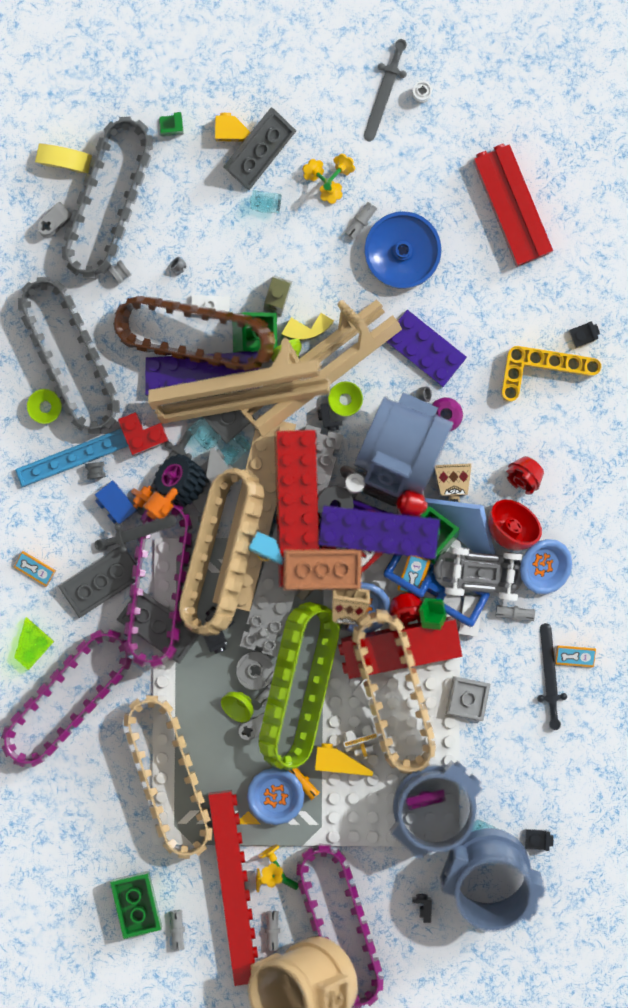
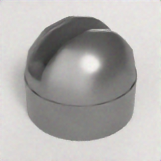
M176 257L170 264V269L177 274L183 273V268L186 269V263L180 257Z
M428 386L417 389L415 396L419 400L429 402L432 398V392Z

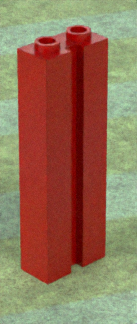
M504 143L497 145L491 153L483 151L476 154L477 158H474L473 163L516 267L552 253L553 248L510 144L506 146Z
M451 616L446 618L441 630L422 628L421 622L404 625V628L401 630V632H406L410 647L406 648V650H411L415 663L414 666L463 657L456 619ZM389 628L365 633V638L360 639V647H367L368 653L363 656L365 665H372L373 672L368 675L408 668L407 663L401 664L400 657L404 656L405 653L402 645H396L395 639L400 637L397 629L392 631ZM352 636L341 638L342 644H338L340 656L344 655L345 662L342 663L344 674L348 673L349 679L362 677L358 665L362 661H357L353 647L358 643L353 642Z

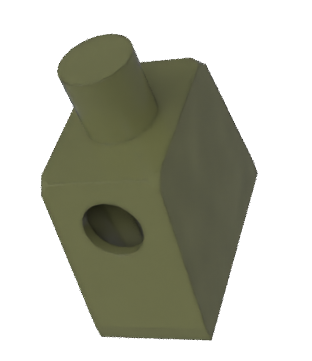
M273 276L263 310L282 316L293 281Z

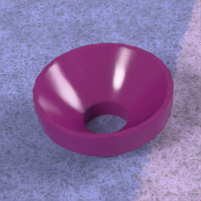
M444 397L432 403L433 406L438 408L435 415L440 417L443 409L451 410L452 417L449 421L453 422L450 431L455 430L461 424L463 411L456 400Z

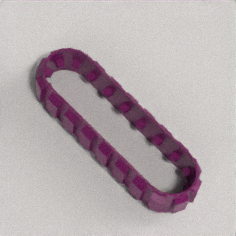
M179 504L174 505L170 514L175 517L178 515L182 517L183 520L179 521L180 527H185L184 536H179V542L183 543L182 555H177L176 559L177 562L181 563L179 574H174V580L178 581L177 593H172L171 599L176 600L175 611L169 613V618L173 619L172 631H167L166 636L171 639L169 648L164 646L162 650L164 655L159 658L158 655H154L152 660H145L147 655L143 653L137 656L133 652L138 649L137 643H132L133 634H138V628L134 627L135 615H140L141 609L137 608L138 596H143V589L139 588L140 578L145 577L146 571L142 570L143 558H148V551L144 550L145 540L150 539L151 534L137 539L140 542V546H136L134 558L138 561V564L133 565L132 578L135 580V584L130 585L129 596L133 599V602L128 603L127 617L130 618V622L125 623L124 635L128 637V641L124 642L127 655L134 656L133 663L142 668L146 665L151 666L152 669L164 667L163 663L167 659L171 661L177 652L176 648H174V643H179L180 629L177 628V624L182 623L179 605L183 592L182 586L185 585L187 571H184V567H189L190 553L186 551L187 548H191L193 538L192 533H189V530L193 528L189 514L184 515V507H181ZM145 510L140 519L143 524L154 521L145 514L147 510Z
M101 629L90 634L91 640L88 642L83 640L76 648L78 653L75 656L70 654L63 662L65 665L63 670L58 668L50 676L51 683L45 682L36 691L39 696L37 698L32 696L23 705L26 710L24 712L19 710L10 719L13 724L5 726L1 738L5 739V745L2 746L6 757L10 756L14 759L13 764L25 767L26 764L31 763L32 767L43 763L45 761L44 755L51 756L59 748L57 742L59 740L64 742L72 734L70 728L72 726L77 728L85 719L83 714L85 712L90 714L98 705L96 702L97 698L104 699L111 691L109 685L111 683L117 685L124 677L121 672L124 669H130L133 658L127 655L124 642L128 641V639L124 641L120 637L121 632L109 629L108 633H104ZM102 636H109V642L115 643L117 639L122 644L118 647L120 652L125 651L126 655L125 658H120L119 663L123 665L120 671L117 673L112 670L109 673V676L112 678L105 687L100 684L97 686V696L92 701L86 698L83 702L85 709L79 715L73 713L70 716L73 722L66 729L60 727L57 730L59 737L53 743L47 741L43 745L46 751L41 756L37 752L31 754L32 759H25L26 754L24 753L17 755L14 752L17 749L15 744L10 743V738H15L16 732L12 731L17 723L23 725L26 722L23 718L30 709L36 711L39 708L37 701L43 695L49 697L52 694L49 688L56 681L62 683L65 680L62 674L69 667L75 669L78 666L75 660L83 652L88 655L92 651L89 645L94 640L99 644L103 642Z
M319 843V847L314 849L310 846L301 854L303 860L297 862L296 875L301 876V880L298 881L301 895L306 894L307 899H304L307 913L312 912L313 915L310 918L313 932L318 931L319 935L317 936L323 937L320 926L324 922L322 918L317 919L314 908L318 906L317 900H311L308 889L312 888L311 881L305 882L303 873L309 872V866L304 865L307 859L312 862L316 858L314 856L316 853H321V857H327L329 853L334 856L331 860L335 864L340 862L343 868L339 872L340 878H346L349 889L344 891L345 896L352 897L355 907L350 909L351 915H357L360 926L356 927L357 934L363 933L366 944L362 946L363 952H369L372 960L368 964L369 971L375 970L377 979H371V986H374L375 989L372 992L369 990L365 992L364 995L366 997L359 998V995H357L351 1008H361V1006L366 1004L371 1006L379 999L378 991H383L384 977L378 975L382 971L379 958L373 957V954L376 953L373 939L367 938V935L370 934L367 920L362 921L361 919L365 915L361 902L356 903L355 898L359 897L356 885L350 884L349 881L353 879L350 866L344 865L346 857L339 849L336 851L331 849V844Z

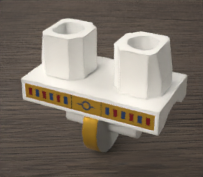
M371 725L362 728L363 737L356 738L354 730L345 732V742L343 743L346 752L354 751L355 756L363 754L364 759L368 758V752L374 751L372 745L380 743L377 732H374Z

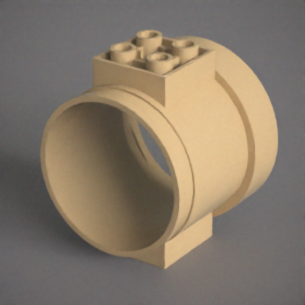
M313 936L292 945L283 955L275 953L251 965L252 976L249 981L248 993L252 1008H351L356 1000L358 985L354 967L343 949L325 937Z

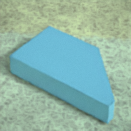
M257 532L249 547V551L282 565L283 559L276 540Z

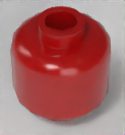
M405 491L398 497L397 508L402 515L419 517L422 513H425L427 502H425L423 494Z

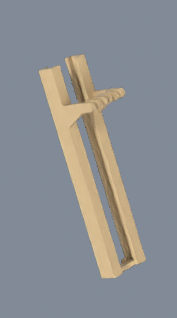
M377 299L358 314L344 300H340L338 302V307L341 311L338 329L299 359L300 362L315 359L322 362L359 333L356 344L320 370V376L318 377L328 376L331 385L401 331L402 328L393 315L374 330L369 331L367 326L385 313L382 309V304ZM314 397L278 403L256 421L251 415L263 406L242 409L240 412L263 437Z
M285 338L281 341V351L271 368L149 390L148 403L155 410V414H157L160 422L165 424L330 394V380L328 376L318 377L320 376L319 368H321V363L318 359L300 362L289 340Z

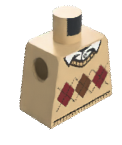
M471 464L435 465L434 470L440 496H448V501L460 502V495H468Z
M333 589L332 621L339 623L342 630H347L350 624L359 625L358 619L365 615L370 605V591L365 589Z

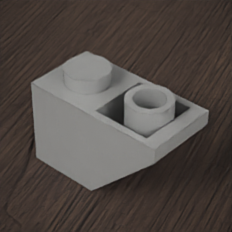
M214 447L209 450L205 472L206 480L210 486L219 474L233 468L230 464L226 465L223 461L224 455L219 449L215 450Z

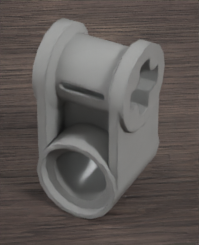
M61 202L55 204L39 220L37 227L40 234L45 238L54 236L55 233L70 222L71 212ZM43 226H49L50 230H44Z
M264 712L253 717L248 722L240 724L238 734L242 739L251 740L259 736ZM243 727L252 728L249 736L246 734L242 735Z

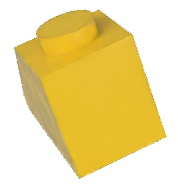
M220 113V116L215 117L216 142H243L251 133L235 116H231V113Z

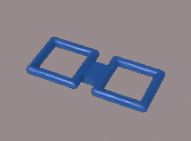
M400 554L393 555L383 573L384 577L420 598L427 591L435 596L436 599L444 600L447 595L445 587L436 580L434 564L432 562L429 565L431 566L420 588L393 573L402 557ZM473 591L481 597L469 618L444 603L446 614L468 627H473L490 593Z

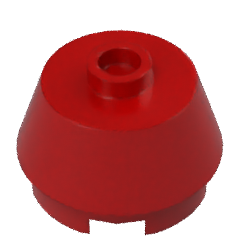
M523 456L510 463L506 471L509 474L507 480L516 489L520 487L526 490L525 494L531 495L539 489L544 476V470L540 464L527 456Z
M402 593L391 600L389 615H396L403 626L415 620L419 623L421 622L419 609L423 602L420 597L413 593Z

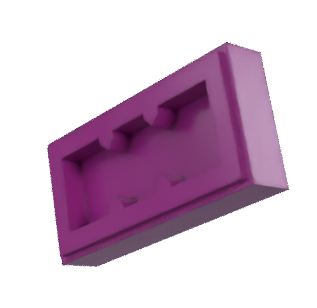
M444 789L434 792L423 791L418 796L406 798L408 810L446 801Z

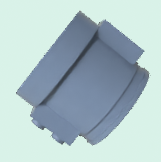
M402 393L399 402H394L384 396L354 466H359L368 471L363 481L364 483L391 495L399 497L402 491H413L422 495L448 438L453 422L435 415L438 410L437 407L412 395Z
M451 760L446 766L429 765L421 772L418 770L412 772V774H407L395 791L393 814L396 823L390 828V833L418 859H421L427 851L441 852L457 847L469 836L473 829L476 818L475 797L483 789L480 786V780L473 774L467 775L465 773L467 769L459 761L454 763ZM429 778H446L454 781L466 791L469 799V815L466 824L458 834L442 842H428L417 838L406 828L402 820V806L406 795L416 784Z
M494 828L473 831L460 845L451 849L440 875L442 892L456 897L457 907L464 919L476 928L486 931L505 930L513 927L522 919L530 921L532 915L537 913L539 898H543L545 893L544 880L541 877V873L531 869L529 857L523 844L512 834ZM489 862L511 865L524 876L520 888L513 895L499 902H477L467 898L459 890L463 879L472 869Z

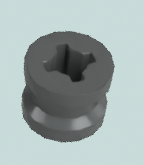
M104 462L85 464V468L88 470L87 479L106 477V473L103 472Z

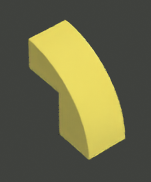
M39 143L35 162L48 167L65 168L77 173L87 174L89 173L92 155L65 147Z
M320 313L310 329L291 317L281 335L289 339L298 338L300 341L310 340L325 333L334 323V320Z

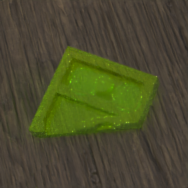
M26 617L14 658L27 670H30L55 641Z

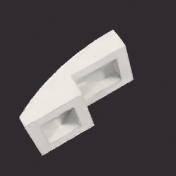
M465 594L461 613L469 618L480 597ZM481 613L473 627H468L460 622L458 633L478 637Z
M384 673L368 675L370 683L377 684L378 690L373 692L374 697L389 680ZM364 679L352 694L367 706L369 704L368 700L372 699V697H367L363 682L367 681V679Z

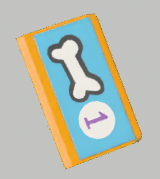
M25 551L21 552L14 565V568L46 587L56 572L55 569Z
M408 556L401 578L420 588L426 577L431 560L425 557ZM398 585L397 590L405 593H411Z
M557 645L555 664L594 667L596 648Z

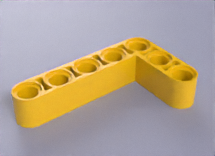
M514 346L507 353L501 396L507 402L515 401L518 398L524 366L584 376H595L601 371V363L598 359ZM518 350L521 353V359L514 360L511 357L512 351ZM536 353L540 356L539 363H533L530 360L531 354ZM551 356L559 359L558 366H552L549 363ZM570 359L577 361L578 367L576 369H571L568 366ZM589 362L596 364L597 370L595 372L588 371L587 365ZM510 369H515L518 372L517 379H511L508 376ZM507 388L514 389L515 396L513 398H508L505 395Z

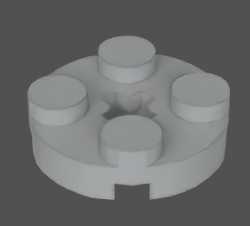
M252 651L240 658L236 666V674L239 682L244 687L251 690H259L268 686L272 681L274 665L266 654ZM258 665L261 673L259 675H251L252 670L250 667Z

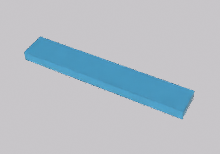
M121 428L19 467L15 471L21 486L25 487L126 448L128 443Z

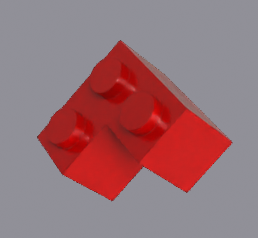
M136 412L118 419L133 456L169 442L162 423L144 429Z

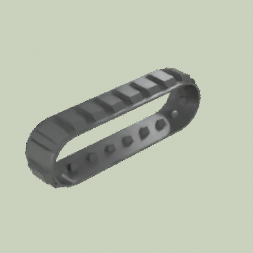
M131 116L119 117V121L114 123L110 121L103 129L105 135L103 138L99 137L96 146L98 154L97 156L93 155L89 165L92 169L91 174L87 173L83 182L84 187H86L85 191H80L77 199L79 208L78 210H73L70 219L73 225L71 228H67L64 240L67 242L66 246L62 247V259L69 262L66 267L76 276L81 273L84 279L96 278V274L101 272L105 274L112 266L110 264L111 258H116L119 246L116 245L118 239H123L126 231L125 227H123L124 222H129L132 210L129 209L130 205L135 204L139 194L136 191L137 185L142 186L145 174L142 172L143 168H148L151 160L149 150H153V137L146 134L149 129L142 121L138 120L135 122ZM123 127V130H129V127H135L134 132L137 135L141 133L145 135L146 139L140 140L141 146H144L145 149L142 155L137 156L136 160L140 163L136 173H131L130 179L133 182L130 191H125L124 197L127 198L124 208L118 210L117 215L120 216L117 227H112L111 233L114 234L110 245H106L104 251L108 252L104 261L100 259L97 262L98 267L95 269L92 266H86V270L79 269L81 263L75 261L72 264L70 257L75 256V250H72L71 246L73 241L78 240L79 235L76 232L79 223H84L85 217L82 215L86 204H91L92 199L89 198L92 187H97L98 181L95 178L99 168L103 169L105 163L102 162L105 150H110L109 139L112 135L115 137L119 133L117 131L119 128Z
M37 277V281L32 284L28 281L21 289L23 294L22 298H18V310L24 313L21 319L26 329H31L33 332L29 336L34 346H39L41 349L37 353L42 363H47L49 366L46 372L50 380L57 383L54 389L58 398H64L66 402L62 404L66 415H72L74 419L71 423L80 431L86 428L89 434H101V429L108 428L110 430L117 422L114 418L116 413H120V401L114 399L113 395L117 394L112 382L107 383L105 379L109 375L104 365L99 366L97 362L101 358L96 348H91L89 345L93 341L88 331H83L81 328L84 322L80 314L73 311L76 305L71 295L66 296L65 292L67 289L58 280L54 283L51 282L49 277ZM48 286H53L52 292L55 295L61 292L64 298L61 306L63 309L68 308L73 317L69 320L71 326L76 325L81 334L77 340L79 344L85 343L89 351L85 357L87 361L93 360L97 368L93 374L95 378L101 377L105 388L101 391L103 395L109 394L112 403L107 404V410H112L110 417L105 415L102 418L104 423L98 426L97 421L91 422V427L85 426L86 419L83 416L79 419L77 418L74 410L78 407L76 403L70 404L66 395L70 390L67 385H61L58 378L61 371L59 368L54 369L50 361L53 354L51 351H46L41 342L45 337L43 333L38 334L33 325L37 320L35 316L30 317L27 308L31 307V301H27L29 295H35L37 287H41V290H47Z

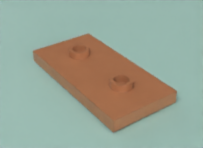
M284 550L283 589H361L362 550Z

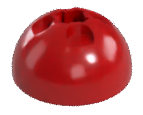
M504 499L497 501L491 508L488 517L489 531L493 539L500 546L509 550L520 551L532 547L540 540L542 536L540 522L534 513L523 504Z

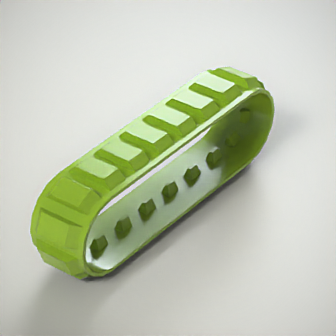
M312 602L300 604L299 607L295 608L288 615L284 626L258 744L264 760L271 766L279 769L283 768L289 771L298 768L307 761L313 750L340 631L339 623L332 621V610L325 605ZM317 614L320 620V631L291 750L281 757L277 751L278 741L304 629L308 620Z

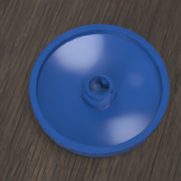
M394 212L382 217L370 229L365 242V259L371 273L380 282L393 288L408 289L421 285L436 271L441 258V241L436 229L427 219L412 212Z

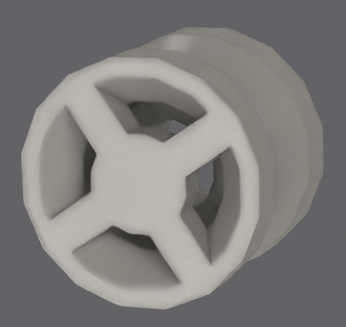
M121 260L117 262L115 267L108 269L119 284L123 282L124 278L131 276V273Z

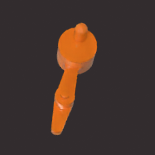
M150 485L148 487L144 486L140 491L133 488L131 493L136 496L133 499L135 503L133 507L136 509L143 507L147 510L145 514L154 521L156 518L161 519L168 515L174 507L170 502L178 493L177 489L172 488L164 498L156 491L153 493L151 491L153 488Z

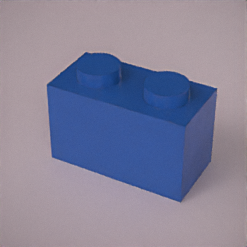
M114 480L95 494L97 497L96 503L101 509L104 507L109 512L107 516L114 524L116 522L122 524L138 511V509L133 507V503Z

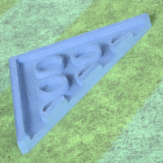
M425 498L428 507H432L460 528L458 539L474 553L495 554L483 505Z

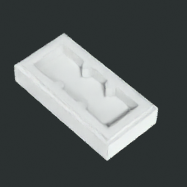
M192 295L191 304L214 308L216 311H230V297Z

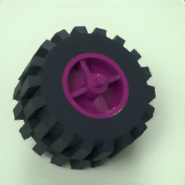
M177 454L176 456H171L169 460L166 459L158 467L159 470L155 473L156 478L153 481L155 484L154 490L165 498L172 488L177 489L178 493L170 503L186 507L187 504L191 505L194 500H197L199 494H202L203 487L206 484L204 482L206 480L205 471L186 455Z

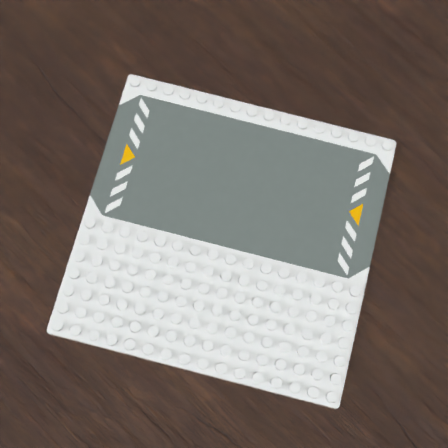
M156 538L154 543V599L174 612L176 600L171 599L172 593H177L178 581L174 580V574H179L181 563L177 562L176 559L177 555H182L183 543L179 542V538ZM192 538V546L191 548H187L186 551L190 553L189 566L193 550L195 547L196 538ZM216 538L198 603L197 615L198 619L202 621V626L206 623L204 619L208 617L205 613L212 606L218 607V604L212 601L228 538ZM455 540L450 547H461V542ZM384 553L361 573V582L371 583L383 589L389 597L391 604V600L394 597L405 592L397 590L398 585L384 577L383 573L394 555L392 553L390 555ZM402 555L393 571L399 577L402 576L408 555ZM265 561L262 562V566H261V570H260V574H259V578H258L256 590H257V587H258V583H259V580H260V577H261V573H262V570H263ZM184 567V571L188 573L189 567ZM297 589L296 595L303 589ZM314 589L303 601L295 595L290 613L299 607L300 604L307 602L325 605L332 610L333 589H325L323 592ZM427 591L425 595L420 598L422 602L425 598L436 599L435 596L428 593ZM447 594L444 598V603L460 612V595ZM236 609L232 618L235 622L229 628L227 627L222 630L228 642V645L225 646L226 650L217 654L214 651L210 652L201 634L180 664L174 660L170 661L167 659L163 663L164 667L153 669V695H157L158 700L161 702L167 700L174 709L170 713L172 717L177 716L180 729L176 730L177 734H183L187 746L182 748L184 754L189 753L192 761V766L188 767L189 771H195L199 783L194 785L195 789H201L204 798L201 808H207L210 821L206 823L207 826L212 827V839L207 840L205 845H215L209 793L232 790V793L237 796L238 803L237 806H234L235 813H239L240 825H237V830L242 833L243 844L239 845L319 846V843L331 844V846L405 847L390 833V828L396 823L393 814L394 794L399 783L407 773H400L397 767L392 768L388 764L384 756L386 752H382L380 743L372 745L374 751L367 753V759H364L363 754L355 756L354 751L346 752L343 743L345 742L344 733L354 730L356 738L364 736L362 728L371 725L374 732H377L373 720L377 716H372L370 705H364L352 694L364 679L362 677L349 679L348 673L344 674L342 663L345 662L344 655L340 656L338 644H342L341 638L352 636L351 632L342 629L339 631V639L313 750L307 761L298 767L305 777H309L311 784L320 793L316 796L310 791L315 796L312 801L304 793L303 807L298 815L288 823L280 825L266 824L256 818L249 809L247 801L248 786L253 778L261 771L274 768V766L267 763L262 753H260L258 745L259 736L251 740L242 739L238 734V727L242 723L230 718L221 707V699L228 692H243L252 701L254 713L251 719L265 712L266 705L263 707L255 698L267 686L259 690L248 689L239 682L236 674L237 663L243 655L252 651L262 652L263 648L258 646L255 647V650L240 646L244 631L249 632L251 625L246 624L250 612ZM317 614L308 620L304 629L278 741L277 751L281 757L291 750L320 631V620ZM456 620L457 629L459 632L460 621ZM418 621L409 622L408 625L418 623ZM385 622L384 625L376 631L389 629L388 626L391 623ZM278 634L277 641L281 642L282 634ZM154 647V655H158L159 658L162 657L164 653ZM266 654L272 660L275 669L277 657ZM460 657L413 666L411 668H416L420 681L416 686H421L425 700L421 704H426L430 718L426 722L431 723L435 737L432 739L436 744L435 757H431L429 763L430 765L446 766L451 760L456 763V761H459L460 717L446 714L452 678L453 676L460 677ZM258 665L250 667L252 670L251 675L254 676L261 673ZM409 668L383 672L389 680L375 696V701L382 702L383 708L378 710L381 720H387L388 726L383 728L386 738H392L393 744L388 748L391 754L396 752L400 756L399 760L409 759L413 761L417 756H421L425 752L422 751V748L428 742L427 736H421L420 730L425 728L423 719L416 718L415 712L420 710L418 701L411 700L410 694L415 691L413 683L406 682L405 675L410 673ZM155 703L153 708L152 788H156L158 792L153 796L156 806H162L164 812L159 814L162 825H169L170 830L165 832L169 841L174 839L177 842L176 845H193L196 841L201 843L204 837L199 836L200 830L205 829V824L203 820L197 821L196 815L201 811L198 802H191L190 796L195 794L192 784H185L184 778L189 775L186 765L180 766L178 762L183 757L180 747H173L172 741L177 739L174 728H167L166 723L171 721L170 716L167 712L162 715L159 711L162 706ZM243 727L242 735L246 734L249 736L252 728ZM321 743L333 744V747L338 748L373 770V776L315 770L317 746H321ZM429 778L416 784L406 795L402 806V820L406 828L417 838L428 842H442L458 834L459 785L446 778ZM444 789L445 802L408 810L406 798L418 796L423 791L434 792ZM152 818V843L154 845H162L165 841L164 837L158 836L155 827L159 823L158 818Z

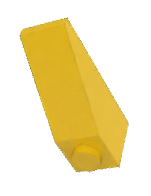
M321 743V746H317L315 770L373 776V770L338 748L333 747V744Z

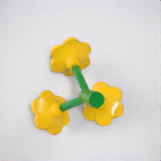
M343 153L333 159L336 164V171L330 178L322 176L324 169L322 168L323 162L321 160L310 159L308 164H305L302 169L304 179L316 181L320 178L324 182L320 187V197L323 201H328L330 204L336 203L337 200L343 197L341 192L342 186L340 183H335L333 181L339 173L349 175L355 171L353 159Z
M277 844L265 849L258 855L260 859L268 857L270 862L273 863L262 869V875L260 869L257 868L256 892H259L262 884H267L268 887L273 888L276 884L283 883L294 890H297L299 887L296 881L285 876L283 869L276 861L277 857L274 852L279 848Z

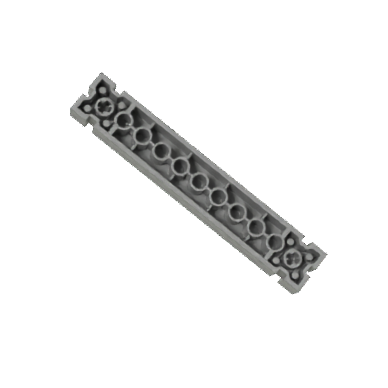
M306 425L305 430H316L318 496L329 485L337 457L332 455L334 450L339 452L344 435L331 431L328 432V435L320 433L321 428ZM276 524V527H275V530H274V534H273V537H272L273 539L276 540V543H277V524ZM267 561L264 563L246 623L251 625L249 632L244 631L240 643L241 647L255 650L256 646L263 648L262 653L277 657L281 642L277 641L278 634L283 635L284 626L297 589L285 590L283 587H279L278 563Z

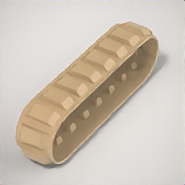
M238 468L227 469L214 479L210 487L180 600V617L185 622L184 625L194 633L206 636L219 634L221 630L226 629L231 623L236 611L249 555L251 554L249 547L257 531L264 500L263 486L259 483V478L249 471ZM243 479L242 483L247 487V495L217 611L214 618L202 626V621L198 619L197 615L198 603L225 500L230 487L235 482Z
M376 609V612L370 614L366 612L365 615L358 619L359 625L353 626L352 640L358 643L353 647L357 661H362L358 664L362 679H367V681L363 682L367 697H372L368 701L372 716H377L373 718L377 734H382L378 736L382 752H386L384 756L388 764L392 768L397 767L400 773L412 774V772L418 770L421 772L430 765V758L435 757L436 744L432 740L435 737L431 723L426 722L430 720L426 704H421L425 702L421 686H416L420 683L416 668H411L415 665L411 650H406V648L410 647L406 632H401L404 628L402 622L396 615H389L388 610ZM374 621H378L380 624H384V622L391 623L388 627L392 631L397 629L400 637L395 639L396 645L403 646L405 655L400 657L401 664H408L410 673L405 675L406 682L413 683L415 691L410 694L411 700L418 701L420 710L416 711L415 715L416 718L423 719L425 728L420 730L421 736H427L428 742L422 748V751L425 752L421 756H417L413 761L409 759L399 760L400 756L396 752L391 754L388 747L393 744L392 738H386L383 728L387 727L388 723L387 720L380 719L378 710L382 709L383 705L382 702L375 701L373 692L378 690L377 684L370 683L368 676L369 673L373 672L372 665H365L363 656L368 653L367 647H360V639L365 638L363 629L372 626Z
M146 695V699L141 701L136 698L129 704L131 708L130 713L124 714V726L129 728V732L125 733L128 744H134L135 750L131 751L135 764L140 763L141 766L137 770L140 781H146L147 787L143 788L147 801L152 800L153 805L149 806L152 818H158L159 821L155 825L158 836L164 837L165 841L162 845L169 854L175 852L178 854V858L190 859V855L195 853L199 856L207 849L205 845L207 840L212 839V827L207 826L206 823L210 821L207 808H201V803L204 802L201 789L196 790L194 786L199 784L195 771L190 772L188 768L192 766L189 753L184 754L182 749L187 747L183 734L178 735L176 731L180 729L177 716L172 717L170 712L174 709L167 700L161 702L158 700L157 695ZM143 703H148L149 708H154L155 703L162 706L159 709L161 714L163 715L167 712L170 716L171 721L167 722L166 725L168 729L174 728L177 738L172 741L173 747H180L183 757L178 762L180 766L186 765L189 775L184 778L185 784H192L195 794L190 796L191 802H198L201 811L196 815L197 821L203 820L205 824V829H201L199 835L203 836L204 839L201 843L199 841L194 842L193 846L195 848L188 850V846L185 845L178 849L174 847L177 842L174 839L169 841L166 837L165 832L170 830L169 825H162L159 814L164 812L162 806H156L153 796L158 792L156 788H150L147 779L152 773L150 769H144L141 759L146 757L144 751H138L135 742L140 736L138 732H132L130 725L136 723V717L131 716L132 712L136 710L139 713L143 710L141 706Z

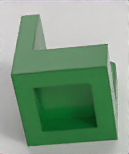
M175 112L174 115L161 116L159 118L161 136L184 134L181 112Z
M424 599L419 609L422 628L441 630L447 618L444 600Z

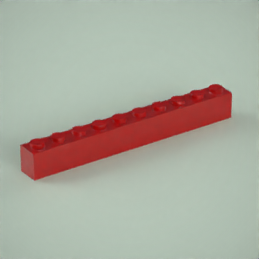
M232 790L210 792L209 802L234 986L249 984L252 976L251 965L255 964V958H258L257 946L253 947L252 939H256L255 928L250 926V920H253L252 908L248 909L247 901H251L249 889H245V882H248L247 870L243 871L242 863H245L244 851L240 852L239 845L243 844L242 833L237 830V825H240L239 813H235L234 806L238 805L237 796L232 793Z

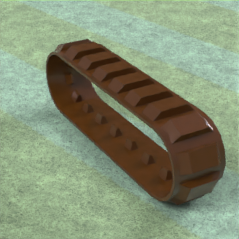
M136 296L128 298L125 304H120L117 308L113 323L115 334L121 339L120 342L129 348L136 347L138 351L154 352L164 356L172 355L174 358L190 359V361L199 363L207 362L209 365L225 366L234 370L244 369L246 371L261 368L262 363L269 362L274 354V344L276 343L274 333L268 328V324L260 318L252 319L251 315L234 314L225 310L216 311L214 308L198 307V305L188 303L180 304L178 301L162 300V298ZM141 304L148 305L149 310L155 311L156 307L166 308V313L173 314L174 310L184 312V317H191V314L201 315L202 320L208 321L209 317L218 318L221 324L233 321L237 322L238 327L244 328L245 324L253 327L252 331L258 333L261 348L255 359L254 357H249L247 362L240 361L239 356H233L232 359L223 358L219 352H215L213 356L204 354L203 349H197L196 352L187 351L186 346L180 345L178 349L168 346V342H162L161 345L152 344L151 339L144 338L141 341L136 338L137 336L129 328V317L133 309H141Z

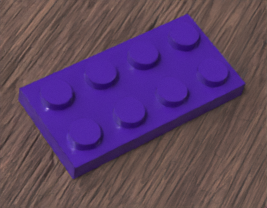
M407 309L398 320L402 330L386 342L444 387L467 356Z

